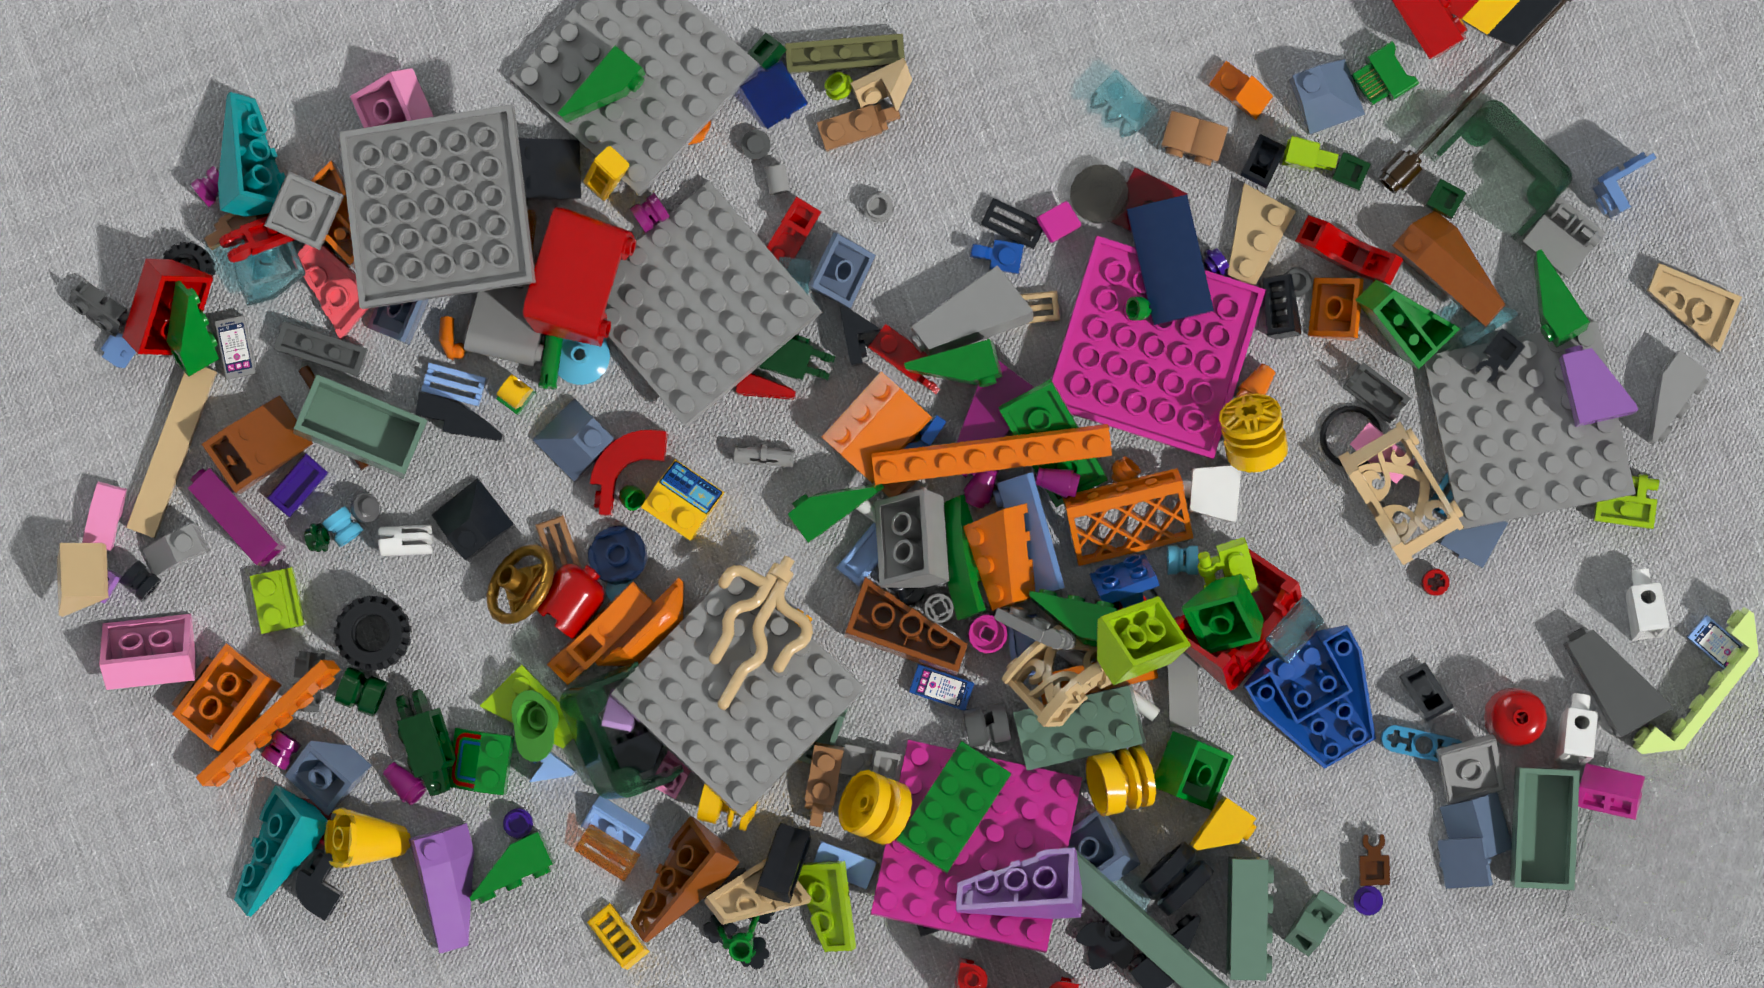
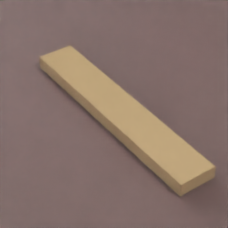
M205 367L190 377L184 372L126 528L156 538L217 371Z

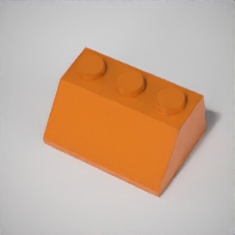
M881 371L821 438L873 484L874 473L871 453L904 449L932 417Z
M226 643L172 715L211 748L222 753L252 725L282 684L260 666Z

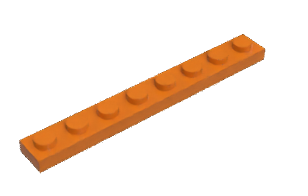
M1108 424L871 453L875 485L1112 456Z

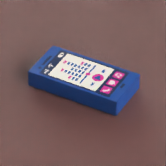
M918 664L909 693L965 710L974 683Z

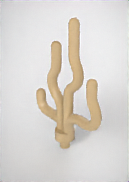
M784 556L780 564L773 563L765 577L748 567L733 565L723 572L718 581L719 587L726 589L735 577H742L758 586L759 589L752 598L731 605L725 612L722 619L721 637L709 656L710 663L714 665L721 661L733 639L735 618L743 612L760 607L764 602L752 626L756 652L753 657L741 663L736 669L717 703L721 710H726L748 673L760 667L766 659L768 643L764 628L775 607L780 613L796 622L801 628L799 637L788 643L780 652L773 665L775 672H783L791 657L805 648L811 640L813 628L809 618L791 607L785 600V590L794 575L790 569L795 562L788 556Z

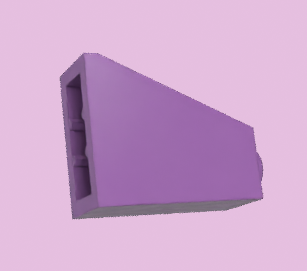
M1578 345L1565 349L1566 354L1559 358L1575 427L1632 415L1638 411L1637 404L1592 348L1583 349V345Z

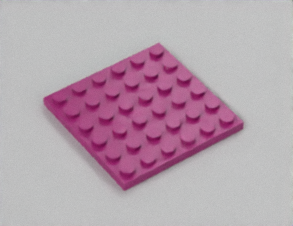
M1096 236L1052 381L1074 416L1102 425L1108 424L1109 427L1214 459L1222 434L1219 422L1220 411L1233 398L1266 289L1205 270L1214 311L1158 325H1153L1151 314L1144 320L1132 321L1126 313L1128 299L1130 297H1144L1147 299L1136 249L1132 246Z
M908 740L899 782L907 785L911 792L912 806L907 823L955 750ZM987 757L1012 774L948 873L945 874L896 842L897 837L894 841L885 845L871 915L1046 953L1053 919L957 913V882L989 870L995 872L1011 866L1010 863L1016 860L1021 862L1037 856L1036 853L1046 849L1068 848L1082 777L1041 768L1027 771L1026 765Z

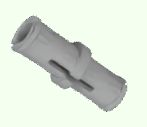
M735 444L734 463L760 465V468H766L767 465L793 468L794 449L771 448L767 444H762V447Z

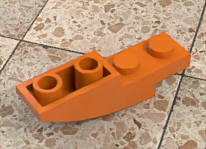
M632 581L591 620L579 635H576L575 638L561 649L547 665L569 685L602 656L654 602Z

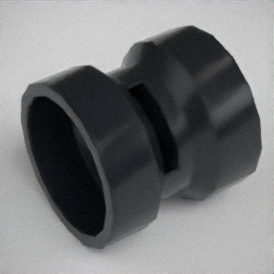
M138 560L125 572L119 582L125 588L133 587L132 590L135 593V597L143 602L159 586L161 579L155 574H150L146 570V566Z

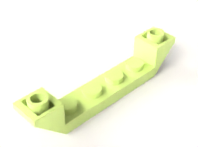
M1743 607L1741 611L1737 609L1727 620L1729 626L1725 631L1741 642L1743 646L1740 649L1737 647L1731 652L1727 658L1729 664L1722 672L1717 671L1708 682L1710 687L1703 695L1699 694L1689 706L1691 711L1684 719L1682 717L1674 723L1671 728V736L1668 737L1650 723L1648 727L1643 726L1636 733L1633 739L1635 741L1632 746L1641 754L1680 750L1687 746L1759 656L1753 612Z

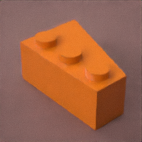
M1027 503L1002 509L963 526L992 611L1030 599L1029 592H1035L1033 561L1028 559L1027 551L1030 531L1025 530L1024 513H1028Z

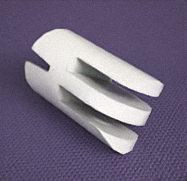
M432 525L380 527L378 530V535H380V540H378L379 554L381 556L433 554V547L430 546L433 543V536L430 535L432 533Z

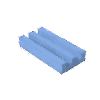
M428 363V370L421 389L422 392L479 407L487 378ZM434 371L479 382L478 388L433 376ZM434 382L475 393L476 396L475 399L431 388L430 384Z

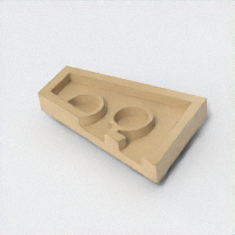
M1244 183L1227 276L1255 286L1296 211Z
M1661 263L1657 264L1647 292L1716 352H1720L1741 301V296Z
M765 859L707 896L704 902L719 922L724 925L808 904L812 898L799 881H797L790 903L772 900L756 894L755 891L766 862Z

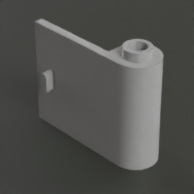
M530 284L478 292L465 338V351L529 366H534L536 361L541 362L544 345L540 344L541 333L534 332L523 315L524 302Z

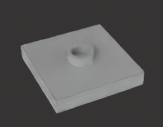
M288 171L264 226L321 250L344 195Z
M1493 734L1436 750L1445 800L1448 805L1505 790L1497 742Z

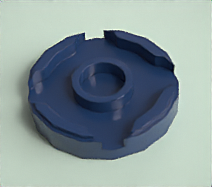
M620 525L608 527L595 536V540L588 550V563L600 575L599 578L603 582L613 585L626 584L637 578L644 570L648 559L647 547L637 532Z

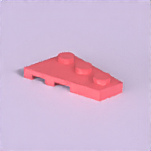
M305 244L293 259L310 289L315 293L322 305L321 308L330 319L336 334L341 340L368 310L359 307L356 273L324 244L321 250Z

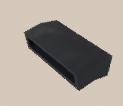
M780 822L755 891L756 894L776 901L791 902L811 843L810 831L794 828Z

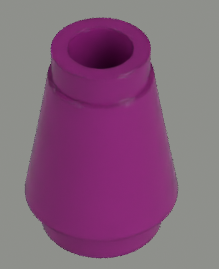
M1039 467L1036 485L1064 498L1068 496L1075 497L1081 474L1074 473V470L1044 469Z
M999 470L977 472L963 489L966 502L977 508H984L985 504L990 503Z
M396 762L390 764L383 772V776L403 803L407 802L409 805H413L427 790L423 785V780L418 777L415 778L414 774Z

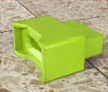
M1291 136V139L1287 141L1282 165L1311 172L1314 167L1332 171L1336 168L1339 154L1319 149L1321 144L1319 142Z

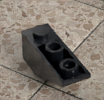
M1188 913L1175 924L1178 929L1171 935L1187 950H1189L1201 917L1197 913L1193 917ZM1143 952L1130 962L1133 967L1128 971L1142 988H1168L1175 982Z

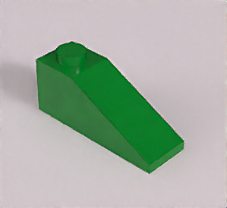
M615 45L561 108L558 115L567 123L622 99L631 91L636 92L645 81V78H643L646 74L644 69Z
M1542 249L1536 252L1533 260L1540 324L1542 325L1540 330L1544 338L1548 342L1552 341L1557 348L1585 332L1590 321Z
M990 339L904 363L905 369L911 373L973 385L979 384V387L993 385L997 383L996 378L1003 377L994 342Z
M872 484L821 492L811 497L804 494L792 503L795 509L789 512L788 516L809 543L884 487L882 484Z

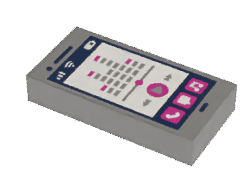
M245 316L215 321L226 379L231 380L257 374Z

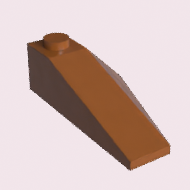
M1433 211L1413 222L1392 245L1395 253L1403 258L1406 264L1484 327H1487L1505 307V303L1458 228L1441 214Z
M692 816L686 820L672 837L668 845L671 851L664 865L659 863L656 873L659 875L652 889L646 890L630 922L642 941L646 943L722 885L740 863L723 840Z

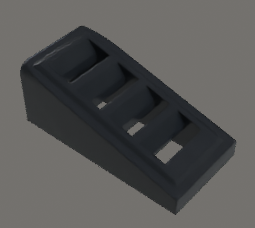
M1292 274L1262 278L1263 289H1266L1264 306L1267 336L1272 339H1283L1302 335ZM1285 285L1284 291L1272 292V287ZM1286 298V302L1274 303L1275 299ZM1287 310L1286 315H1276L1277 311ZM1288 322V326H1278V324Z

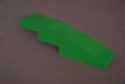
M964 494L944 502L949 582L947 583L957 620L966 619L986 610L977 584L982 580L963 526L973 522Z

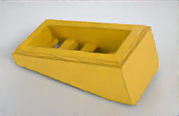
M608 146L594 159L583 183L602 201H605L628 170L629 163L614 148Z
M609 903L587 921L623 969H630L649 953L645 944L612 904ZM612 916L614 920L604 929H601L599 926ZM620 926L621 930L609 939L607 935ZM627 935L629 939L617 948L615 944ZM634 945L636 949L624 957L622 954Z

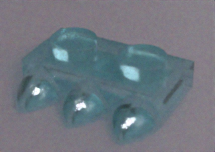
M1117 69L1095 90L1090 101L1091 109H1098L1107 104L1109 105L1105 113V123H1113L1122 118L1124 119L1119 130L1120 137L1135 134L1158 112V109Z

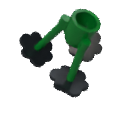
M775 912L748 918L751 922L747 932H739L734 936L732 934L736 933L737 926L733 922L722 925L713 914L710 917V922L703 925V932L709 936L708 939L711 943L719 941L723 944L724 949H729L730 956L736 961H741L744 967L751 965L754 969H760L764 965V959L769 957L770 952L765 948L766 940L763 937H755L753 939V934L757 923H769L771 916Z

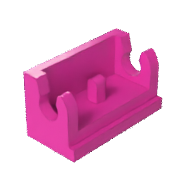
M1586 763L1579 785L1578 807L1636 820L1645 776Z

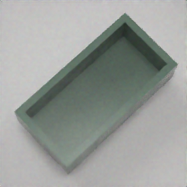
M317 374L294 426L293 434L404 479L428 420Z
M1132 684L1087 694L1088 699L1070 715L1063 726L1043 727L1037 720L1038 716L1030 708L1013 712L1027 771L1144 744L1146 741Z
M1515 767L1510 886L1516 888L1575 890L1580 770Z
M1228 856L1226 976L1230 980L1266 981L1267 974H1272V956L1267 954V943L1272 944L1273 927L1268 924V913H1273V895L1268 894V883H1273L1274 866L1269 864V860L1264 857Z

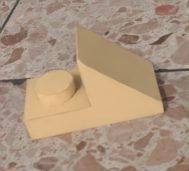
M902 58L850 84L860 108L875 104L888 97L895 110L898 111L912 82L907 63Z

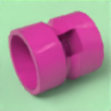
M992 615L980 616L969 627V641L973 648L979 652L994 653L1001 649L1006 642V626L995 620Z

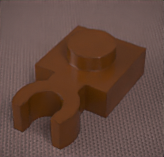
M1367 834L1362 836V845L1367 850V855H1358L1360 886L1390 885L1389 855H1381V850L1385 845L1383 834H1378L1379 842L1375 846H1371L1368 843Z

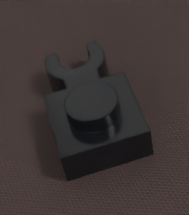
M1502 328L1483 351L1489 359L1481 361L1475 367L1474 372L1478 374L1482 368H1489L1491 376L1486 382L1491 383L1498 375V367L1501 366L1504 370H1507L1526 346Z

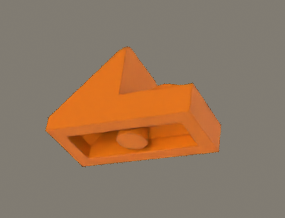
M1225 61L1208 85L1255 120L1273 97L1254 76L1248 77L1227 61Z

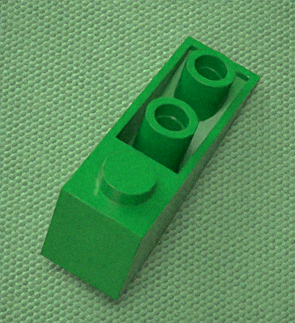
M179 280L175 282L167 344L175 363L190 377L219 359L215 350L218 343L213 334L206 328L209 325V321L204 312L197 306L200 303L197 293L192 287L187 289Z
M1039 589V593L1029 592V596L1034 604L1064 629L1070 631L1081 643L1097 647L1098 619L1101 616L1118 611L1112 603L1097 601L1096 604L1085 602L1084 598L1076 595H1068V598L1056 596L1057 593L1046 589Z
M541 831L510 844L470 896L471 902L478 899L480 904L497 897L494 891L506 887L508 892L523 885L522 878L532 874L534 879L551 872L549 866L555 862Z

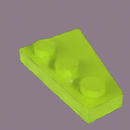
M845 861L804 863L798 881L812 898L810 903L807 904L812 915L810 920L824 952L852 951L856 949Z

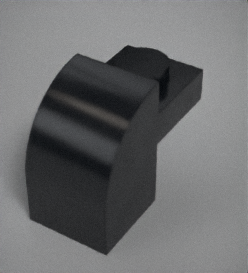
M326 852L324 855L319 853L310 866L314 870L313 873L302 869L299 871L296 879V894L300 903L308 911L324 921L329 919L344 893L324 882L333 868L329 861H333L332 854H326Z

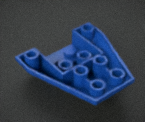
M1348 625L1312 632L1264 660L1244 684L1257 710L1324 769L1376 739L1362 651Z

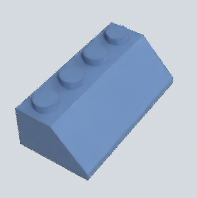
M1033 472L997 483L998 490L993 491L997 508L1003 507L1005 509L1027 503L1028 513H1024L1025 530L1030 531L1027 551L1028 559L1033 561L1035 592L1039 593V589L1056 591L1065 588Z

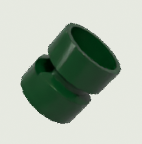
M348 667L341 679L334 702L348 708L355 705L358 712L374 717L383 700L388 682L374 676L367 679L364 672Z

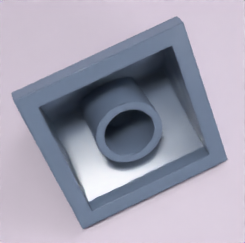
M834 232L808 285L809 289L851 308L876 255Z
M429 299L375 307L367 328L410 345Z
M1497 792L1439 807L1448 839L1485 837L1488 858L1511 850L1512 842Z

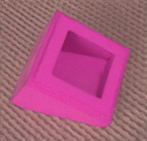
M1068 201L1059 204L1036 218L1050 243L1071 234L1081 227V222Z

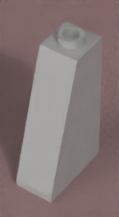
M997 265L912 325L913 337L911 341L920 353L925 351L928 356L938 354L1025 325L1033 320V310Z

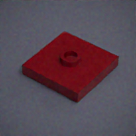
M1134 168L1108 221L1131 232L1127 209L1187 195L1188 193Z

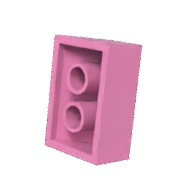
M413 68L390 72L350 96L364 128L434 117Z
M191 614L103 623L99 666L106 690L194 681L196 651Z

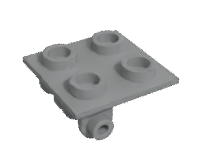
M1558 196L1522 243L1535 253L1542 249L1552 266L1569 279L1592 248L1599 243L1605 232Z

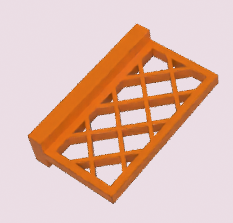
M1178 468L1076 492L1075 497H1062L1078 566L1193 539L1183 480ZM1178 493L1179 501L1173 510L1161 504L1166 496ZM1143 501L1152 505L1144 517L1132 511L1137 503ZM1117 509L1123 512L1115 524L1103 518L1108 510ZM1156 509L1168 514L1161 527L1149 521ZM1088 516L1094 520L1088 529L1084 531L1075 525L1074 518ZM1128 516L1140 522L1132 534L1120 528ZM1174 518L1183 522L1185 526V531L1174 534L1166 529ZM1099 523L1111 529L1103 541L1091 535ZM1145 525L1157 531L1150 540L1144 541L1137 537ZM1116 532L1128 538L1123 546L1117 548L1108 544ZM1087 539L1099 545L1094 553L1082 556L1081 548Z

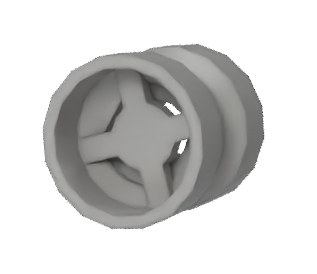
M948 593L934 594L925 603V614L934 623L950 621L956 615L951 596Z

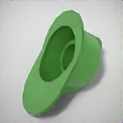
M525 690L517 695L511 708L517 749L523 758L530 762H539L551 752L554 744V730L559 722V714L556 706L551 701L545 699L541 693L534 690Z

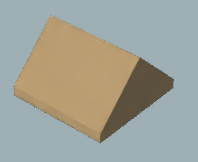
M59 544L57 557L59 616L64 617L109 598L107 548L105 544Z

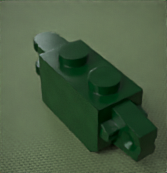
M795 335L763 362L759 368L802 382L806 374L828 380L829 373L822 369L808 367L811 356L827 363H834L836 356L814 349V346L809 345L810 339Z
M418 689L412 692L417 715H414L407 696L403 694L396 697V704L401 720L397 721L399 727L398 736L405 746L409 769L413 772L415 778L422 777L430 796H435L451 790L447 768L454 765L456 756L441 709L430 710L425 693Z

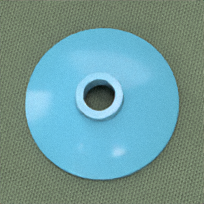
M563 338L558 375L565 381L576 385H586L598 380L605 373L610 362V349L606 339H603L602 346L599 347ZM578 349L585 351V357L582 360H577L574 357V353Z

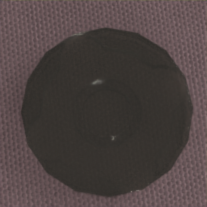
M1092 165L1083 169L1075 177L1071 185L1070 200L1074 210L1084 220L1093 224H1101L1117 219L1125 211L1129 202V188L1126 179L1117 169L1108 165Z

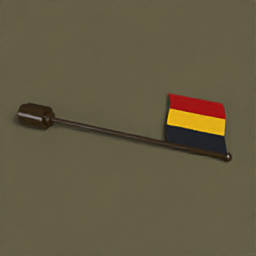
M1449 0L1451 6L1448 9L1453 16H1459L1462 21L1486 36L1512 45L1515 48L1415 153L1411 150L1407 152L1400 150L1381 170L1382 174L1378 177L1379 181L1394 194L1399 190L1403 191L1422 171L1420 166L1422 161L1419 156L1567 1L1571 2L1572 0Z

